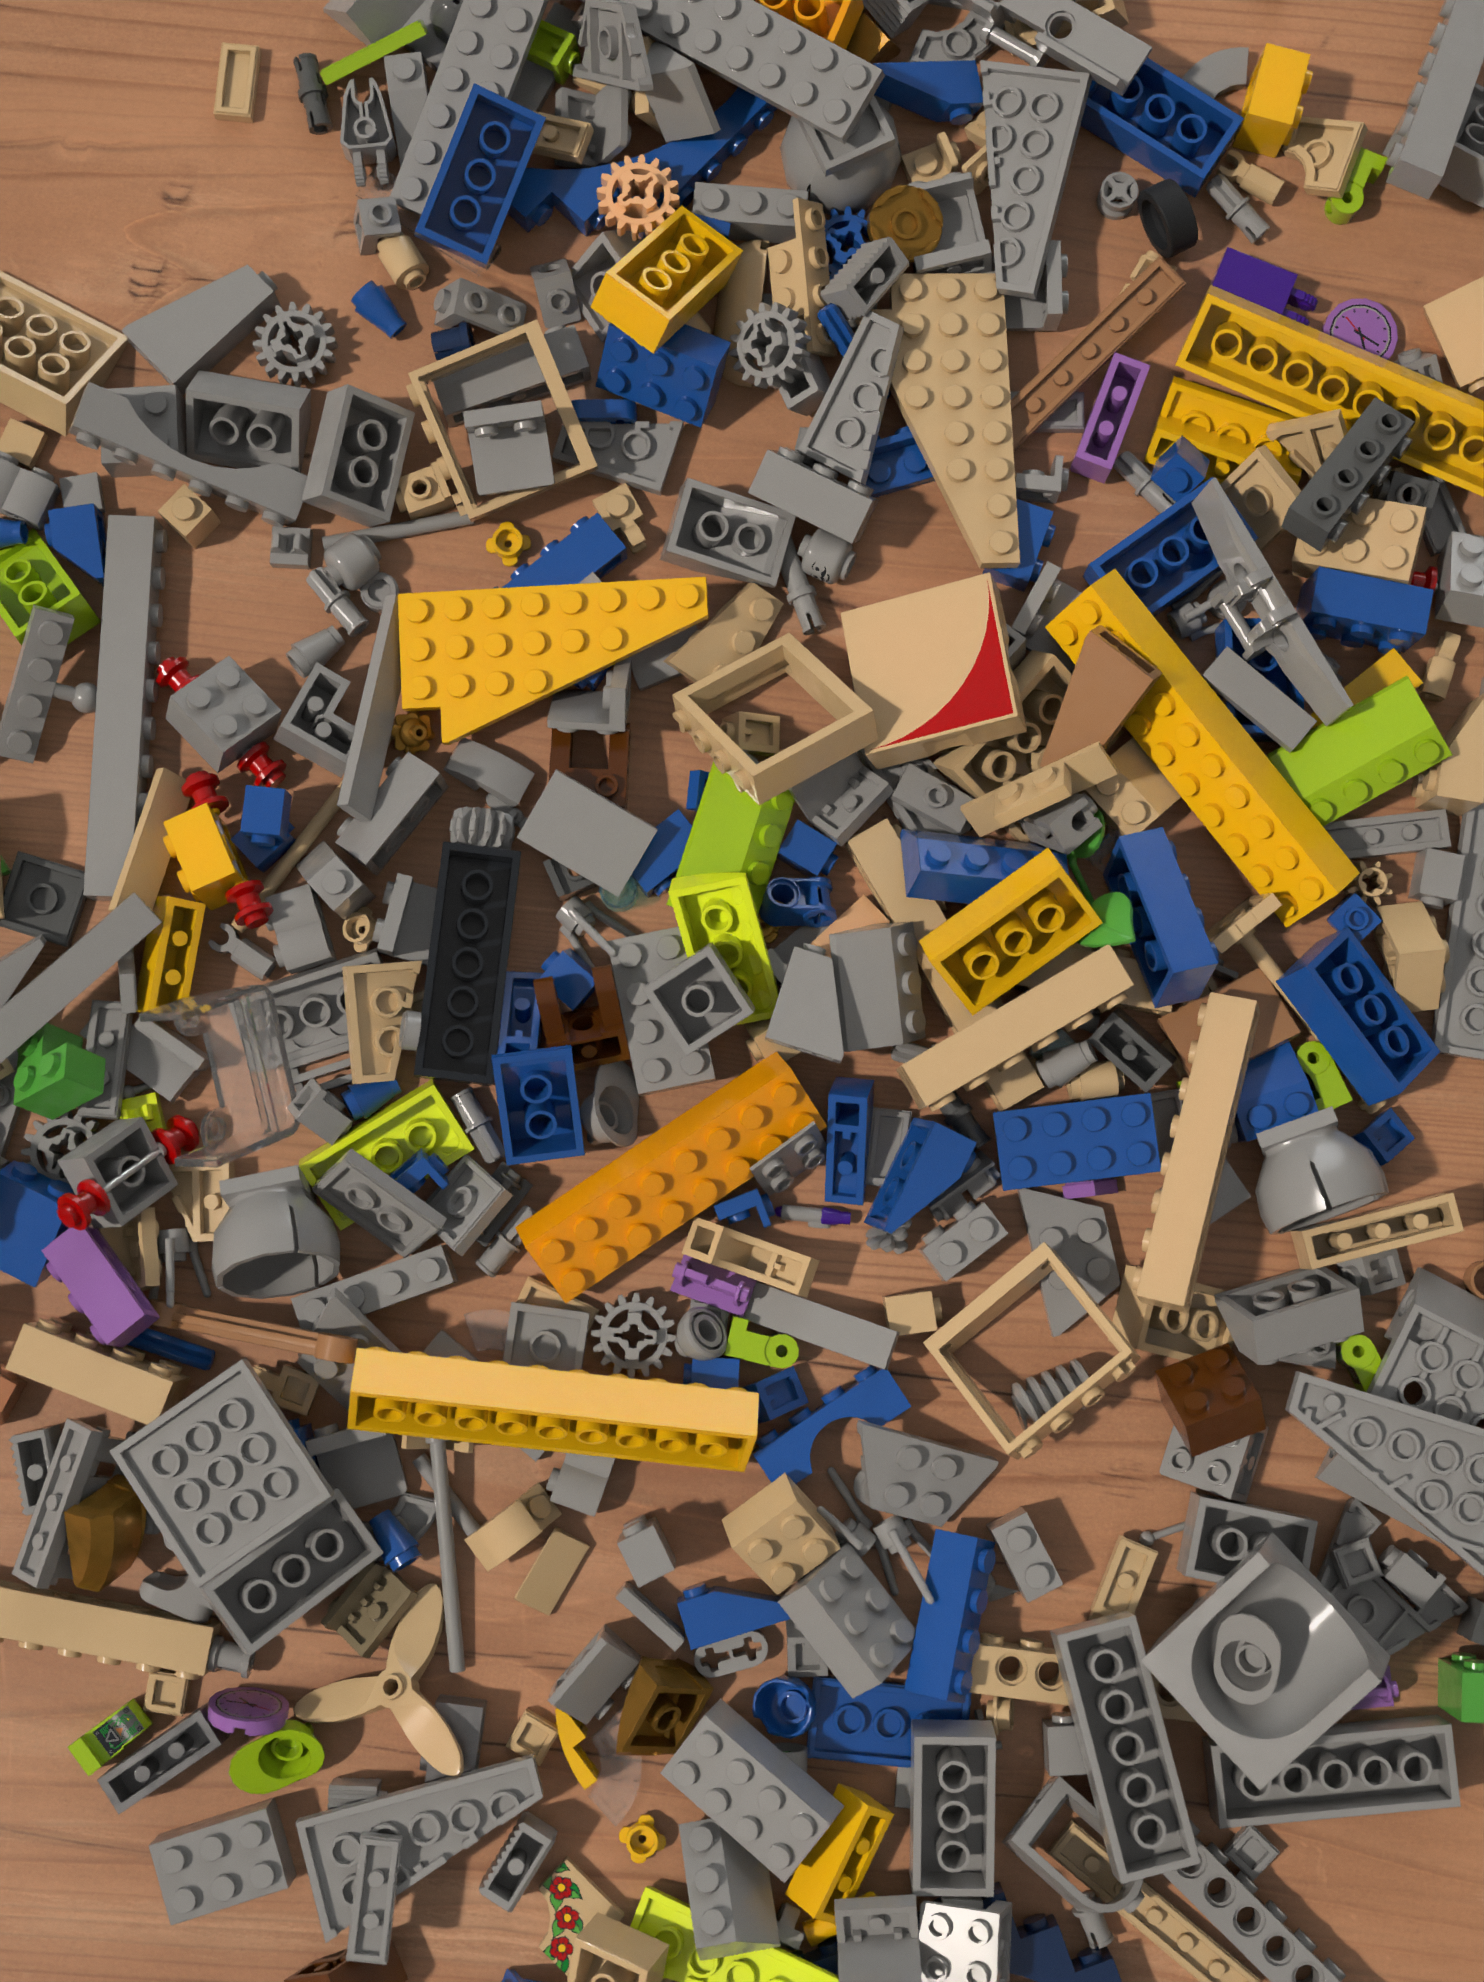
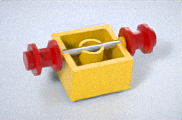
M207 771L195 772L186 778V783L181 787L183 796L193 798L195 805L191 810L163 822L168 835L163 837L164 844L172 858L177 857L182 867L181 870L177 871L180 883L186 893L191 892L196 902L202 901L211 911L228 903H237L240 911L234 916L236 924L239 926L246 925L247 929L258 928L269 921L268 916L273 913L274 909L271 903L261 901L259 894L264 890L262 881L249 880L235 844L230 840L232 837L227 825L218 816L229 807L227 797L218 796L215 791L220 785L218 775L208 774Z

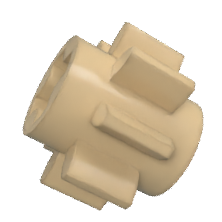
M1360 861L1355 864L1360 874L1349 883V889L1343 894L1344 896H1349L1356 893L1365 903L1369 900L1370 905L1376 908L1381 905L1378 895L1387 897L1393 893L1390 888H1387V880L1393 875L1392 873L1385 874L1380 870L1381 862L1379 861L1372 864L1370 868H1367L1366 864ZM1367 877L1370 878L1369 885L1374 888L1369 892L1366 891L1367 884L1362 881Z

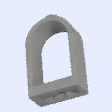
M1060 1776L1049 1779L1002 1843L1078 1910L1090 1914H1103L1124 1909L1131 1914L1145 1896L1140 1891L1143 1879L1124 1883L1121 1891L1113 1900L1106 1904L1097 1903L1087 1898L1032 1848V1845L1064 1803L1103 1837L1096 1808Z

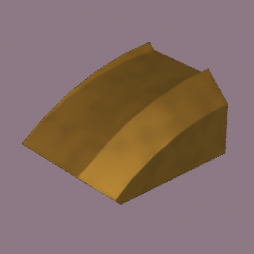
M116 1474L107 1481V1484L64 1512L73 1583L77 1588L100 1592L131 1568L141 1547L145 1531L146 1508L124 1475Z
M643 1656L626 1695L618 1729L616 1755L659 1756L675 1754L686 1740L714 1690L713 1686L698 1672L697 1668L679 1658L669 1660Z

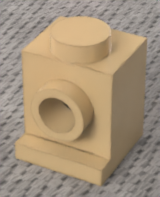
M437 461L432 462V466L400 477L399 489H397L395 500L400 513L408 510L411 520L425 518L455 507ZM427 486L425 493L421 495L414 493V490Z

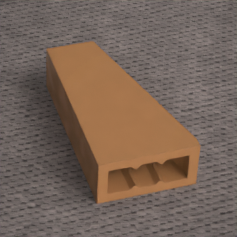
M1102 625L1092 629L1083 643L1040 766L1049 765L1098 741L1106 749L1163 672Z

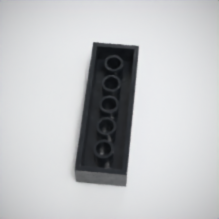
M443 841L421 1013V1029L414 1068V1077L484 1086L493 1085L494 1073L491 1055H496L521 851Z

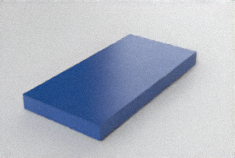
M835 1676L813 1677L812 1692L816 1699V1718L808 1729L807 1758L909 1768L911 1767V1719L969 1720L972 1693L966 1695L964 1704L905 1691V1683L883 1681L882 1684L852 1699Z

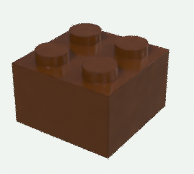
M1229 1343L1155 1370L1161 1402L1192 1457L1266 1429L1261 1397Z

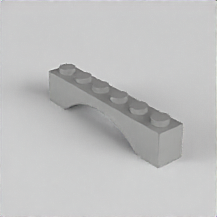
M88 382L84 389L68 432L75 435V440L81 445L96 450L101 446L113 451V456L121 462L129 465H136L139 462L152 468L151 473L159 478L173 481L174 478L189 483L188 488L197 494L210 497L212 493L226 499L225 504L235 510L247 512L250 509L262 514L261 519L270 525L283 527L286 524L290 526L296 521L303 503L301 500L306 484V475L276 462L260 467L233 469L211 466L190 459L170 448L155 436L138 417L126 397L91 382Z

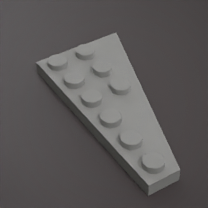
M980 60L983 78V106L985 108L986 120L985 136L988 177L992 203L991 219L994 230L993 247L996 288L999 294L1036 299L1092 79L1090 73Z
M534 1754L464 1772L460 1776L446 1777L298 1818L295 1824L325 1943L350 1926L362 1831L403 1836L397 1896L445 1864L449 1858L464 1848H469L479 1841V1838L497 1826L503 1825L543 1798L544 1791Z

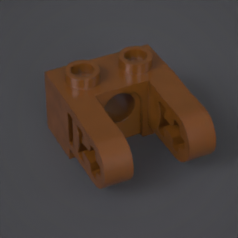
M626 723L625 732H617L610 735L608 769L572 768L573 732L566 733L557 730V728H552L549 781L555 770L558 769L627 810L631 724Z
M611 964L591 968L599 1005L562 1013L553 976L533 980L547 1048L571 1045L574 1071L631 1059Z

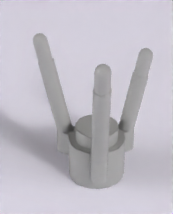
M1222 570L1192 590L1184 599L1171 606L1172 611L1167 613V618L1174 633L1180 640L1189 637L1190 641L1193 642L1202 636L1215 633V629L1220 623L1202 626V624L1207 622L1205 612L1212 608L1210 602L1214 597L1201 605L1198 602L1191 603L1223 574Z
M575 896L560 908L555 917L562 924L559 930L570 941L576 953L591 967H595L575 934L581 937L587 933L611 957H616L617 952L593 927L596 923L593 916L626 937L636 934L600 911L590 900L584 903L578 896Z
M186 1228L160 1230L157 1238L158 1258L161 1263H166L167 1307L172 1308L174 1306L175 1262L187 1261L186 1253L190 1255L204 1297H210L211 1291L198 1253V1243L189 1239V1233ZM159 1286L150 1289L148 1299H158Z
M829 1467L827 1470L828 1474L857 1520L854 1521L850 1517L841 1523L823 1506H819L817 1512L837 1530L835 1535L838 1537L839 1545L841 1546L849 1542L857 1554L862 1557L869 1551L877 1539L869 1530L873 1522L863 1514L833 1467Z
M893 1515L874 1526L872 1529L877 1537L874 1545L879 1552L891 1594L896 1596L899 1590L887 1548L891 1555L897 1552L900 1554L926 1602L933 1604L934 1598L906 1549L912 1543L908 1536H911L929 1557L931 1556L932 1546L916 1530L909 1518L903 1520L901 1516Z

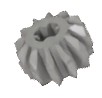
M460 807L454 810L453 818L450 820V841L453 843L511 850L515 837L514 817L509 813H503L502 811L490 808Z

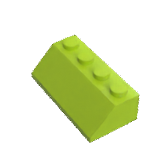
M1408 676L1352 706L1329 726L1326 727L1322 723L1311 729L1290 753L1281 746L1267 754L1271 763L1322 826L1329 824L1453 755Z
M713 761L675 878L719 872L746 873L758 914L795 802L789 790L758 805L745 791L740 793L733 778L727 772L722 774ZM669 896L666 905L673 907Z

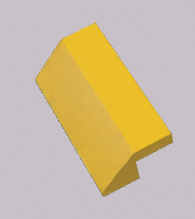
M1173 376L1149 442L1144 462L1155 465L1156 460L1183 435L1210 460L1203 482L1216 477L1221 484L1258 447L1266 445L1298 485L1302 468H1298L1288 458L1290 452L1277 439L1272 442L1266 434L1269 424L1298 417Z

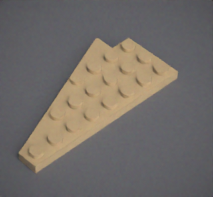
M995 273L902 274L889 289L890 309H871L872 312L904 328L889 390L978 567L1018 568L1020 564L1005 296L999 294L996 288ZM864 316L855 319V322L858 327Z

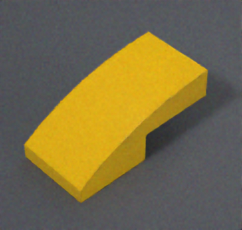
M556 1708V1725L563 1752L575 1777L583 1789L586 1790L598 1780L599 1770L579 1745L586 1738L588 1728L581 1721Z

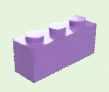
M1114 352L1069 471L1103 484L1105 483L1112 470L1151 365Z
M92 1224L82 1231L74 1228L67 1229L41 1250L49 1261L46 1264L48 1271L57 1281L63 1282L70 1291L68 1295L70 1303L77 1311L86 1314L92 1323L90 1331L101 1344L123 1348L160 1318L99 1229H94Z

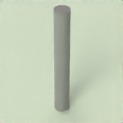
M423 1453L412 1463L434 1491L431 1460ZM450 1487L452 1516L465 1534L469 1536L480 1525Z

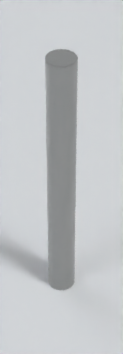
M457 511L322 537L324 550H326L349 533H354L358 536L364 534L373 543L472 525L475 522H471L467 514L460 516Z

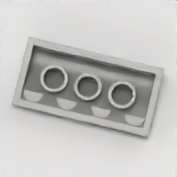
M377 947L365 953H358L230 995L227 1002L253 1073L349 1042L342 967L382 964L383 960L381 954L378 953Z

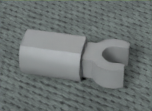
M221 923L219 927L229 935L228 942L219 945L210 939L208 942L209 946L218 953H231L232 961L260 980L265 981L268 979L278 964L276 958L247 938L239 940V934L236 929L228 924Z

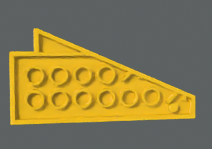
M691 577L398 594L402 709L404 711L441 709L442 743L444 745H451L708 619L707 578Z

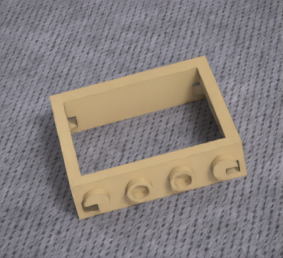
M537 319L408 373L412 382L406 386L410 399L415 408L420 405L422 406L427 420L421 422L429 443L437 442L442 453V457L436 459L445 481L450 478L453 479L458 491L452 495L453 501L460 516L467 514L471 522L598 470L593 453ZM529 342L579 463L554 473L555 483L552 486L508 492L477 505L427 384Z
M790 633L672 695L676 710L672 715L679 723L680 731L682 733L688 732L701 753L707 752L713 758L718 770L722 774L727 772L733 778L740 793L745 791L758 805L763 804L878 740L874 710ZM786 672L837 721L756 764L707 714Z
M1045 1242L923 1342L1007 1455L1018 1460L1021 1457L1024 1459L1029 1458L1037 1453L1043 1446L1041 1441L1053 1431L1054 1433H1059L1066 1429L1074 1421L1073 1414L1083 1406L1089 1408L1099 1402L1105 1395L1103 1390L1115 1380L1121 1382L1128 1378L1136 1370L1134 1364L1142 1359L1056 1251ZM1054 1270L1119 1353L1016 1437L953 1353Z

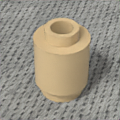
M402 231L399 236L382 237L377 244V249L379 250L378 257L399 289L408 290L420 287L426 281L429 266L412 239L404 235Z
M1110 1060L1096 1061L1066 1084L1070 1100L1079 1099V1101L1118 1097L1119 1090L1125 1089L1124 1073Z

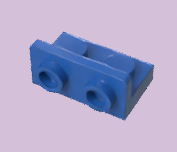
M908 426L898 429L895 435L882 439L880 436L877 437L866 486L874 489L872 497H880L935 481Z

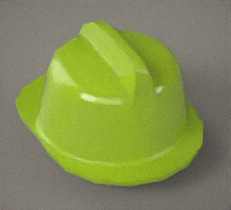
M286 1719L285 1725L280 1730L263 1735L261 1738L239 1749L231 1759L229 1774L232 1782L240 1790L250 1794H267L317 1773L323 1765L325 1752L322 1744L315 1738L314 1729L310 1722L302 1723L298 1720Z

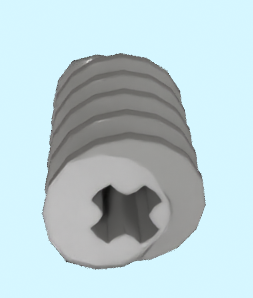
M1078 1360L1070 1361V1373L1062 1365L1056 1366L1055 1379L1048 1371L1041 1372V1385L1032 1376L1026 1378V1391L1018 1382L1012 1384V1404L1024 1431L1028 1428L1027 1419L1031 1418L1033 1422H1036L1042 1417L1043 1413H1047L1090 1377Z

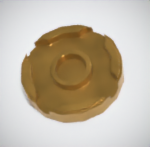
M898 185L886 190L873 203L867 217V233L870 241L891 237L908 259L909 264L914 263L915 256L931 253L938 246L941 238L943 215L938 202L928 191L914 186Z

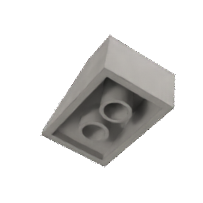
M687 477L678 494L660 560L700 573L775 588L796 516L778 507Z

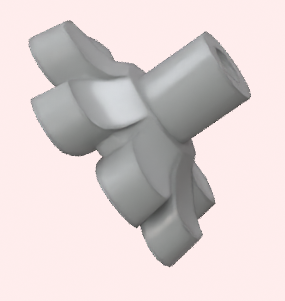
M911 1218L892 1234L875 1227L870 1228L866 1233L868 1238L866 1245L872 1250L881 1248L885 1252L893 1250L896 1254L905 1252L908 1248L905 1239L908 1237L907 1229L912 1225Z

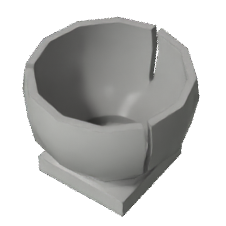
M874 95L845 145L791 116L780 146L787 185L791 190L809 192L811 184L809 201L823 204V213L830 215V211L835 208L839 215H844L846 206H850L852 214L858 213L861 209L865 211L869 209L886 190L890 189L901 161V150L894 119Z
M1332 1106L1256 1134L1258 1144L1265 1159L1255 1192L1261 1219L1270 1235L1283 1234L1334 1218L1376 1201L1389 1193L1385 1173L1372 1151L1338 1130V1119Z
M298 1165L219 1181L221 1197L229 1207V1210L214 1232L212 1272L216 1287L219 1290L234 1297L254 1299L292 1296L319 1288V1285H325L339 1274L340 1241L334 1222L317 1206L316 1194L311 1190V1185Z

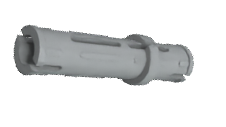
M790 535L780 571L789 592L786 598L789 605H794L802 627L803 635L815 634L810 618H812L818 632L826 627V623L823 621L814 598L817 595L815 587L809 585Z

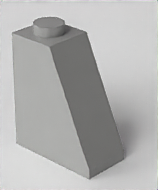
M324 840L295 866L306 882L344 920L352 913L357 912L361 907H366L376 898L372 891Z
M804 943L802 949L794 946L765 1040L840 1064L843 1059L844 1050L833 960L825 956L826 950L808 943Z

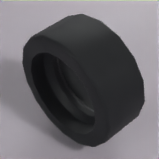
M1165 179L1140 191L1138 196L1140 219L1146 235L1156 251L1164 258H1171L1194 247L1198 241L1196 217L1186 194L1178 183L1172 179Z

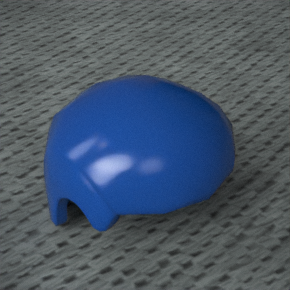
M782 1675L761 1684L753 1697L752 1712L755 1718L763 1722L767 1733L792 1739L807 1732L815 1721L816 1699L812 1690L803 1680Z

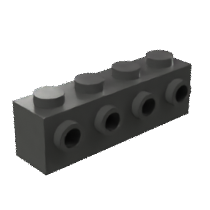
M1375 397L1290 505L1281 527L1319 552L1322 551L1329 540L1336 543L1349 524L1346 521L1351 512L1356 515L1359 514L1370 498V494L1367 493L1373 484L1379 487L1392 468L1388 465L1394 457L1400 460L1410 447L1413 439L1408 437L1415 421Z

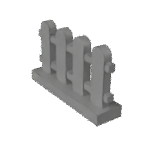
M66 1419L12 1572L14 1576L35 1588L49 1589L50 1585H56L58 1578L73 1579L64 1512L107 1484V1481L116 1474L124 1475L109 1451L136 1432L128 1431L126 1438L109 1436L111 1430L105 1427L97 1426L94 1428L80 1420ZM99 1462L116 1464L112 1477L95 1474Z

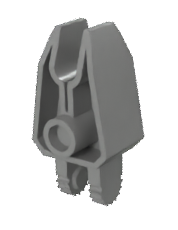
M373 77L369 78L370 97L364 102V106L358 99V91L354 79H350L343 96L340 143L345 158L354 165L357 187L366 186L367 173L364 164L377 163L376 170L380 184H389L388 162H392L398 154L383 97Z

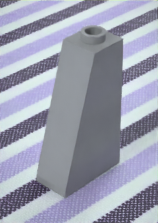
M246 265L126 325L121 331L129 343L170 385H176L183 396L198 370L209 372L246 338L256 326H259L264 321V314L270 315L275 311V306H280L275 294L278 288L265 272L261 271L257 274L249 265Z

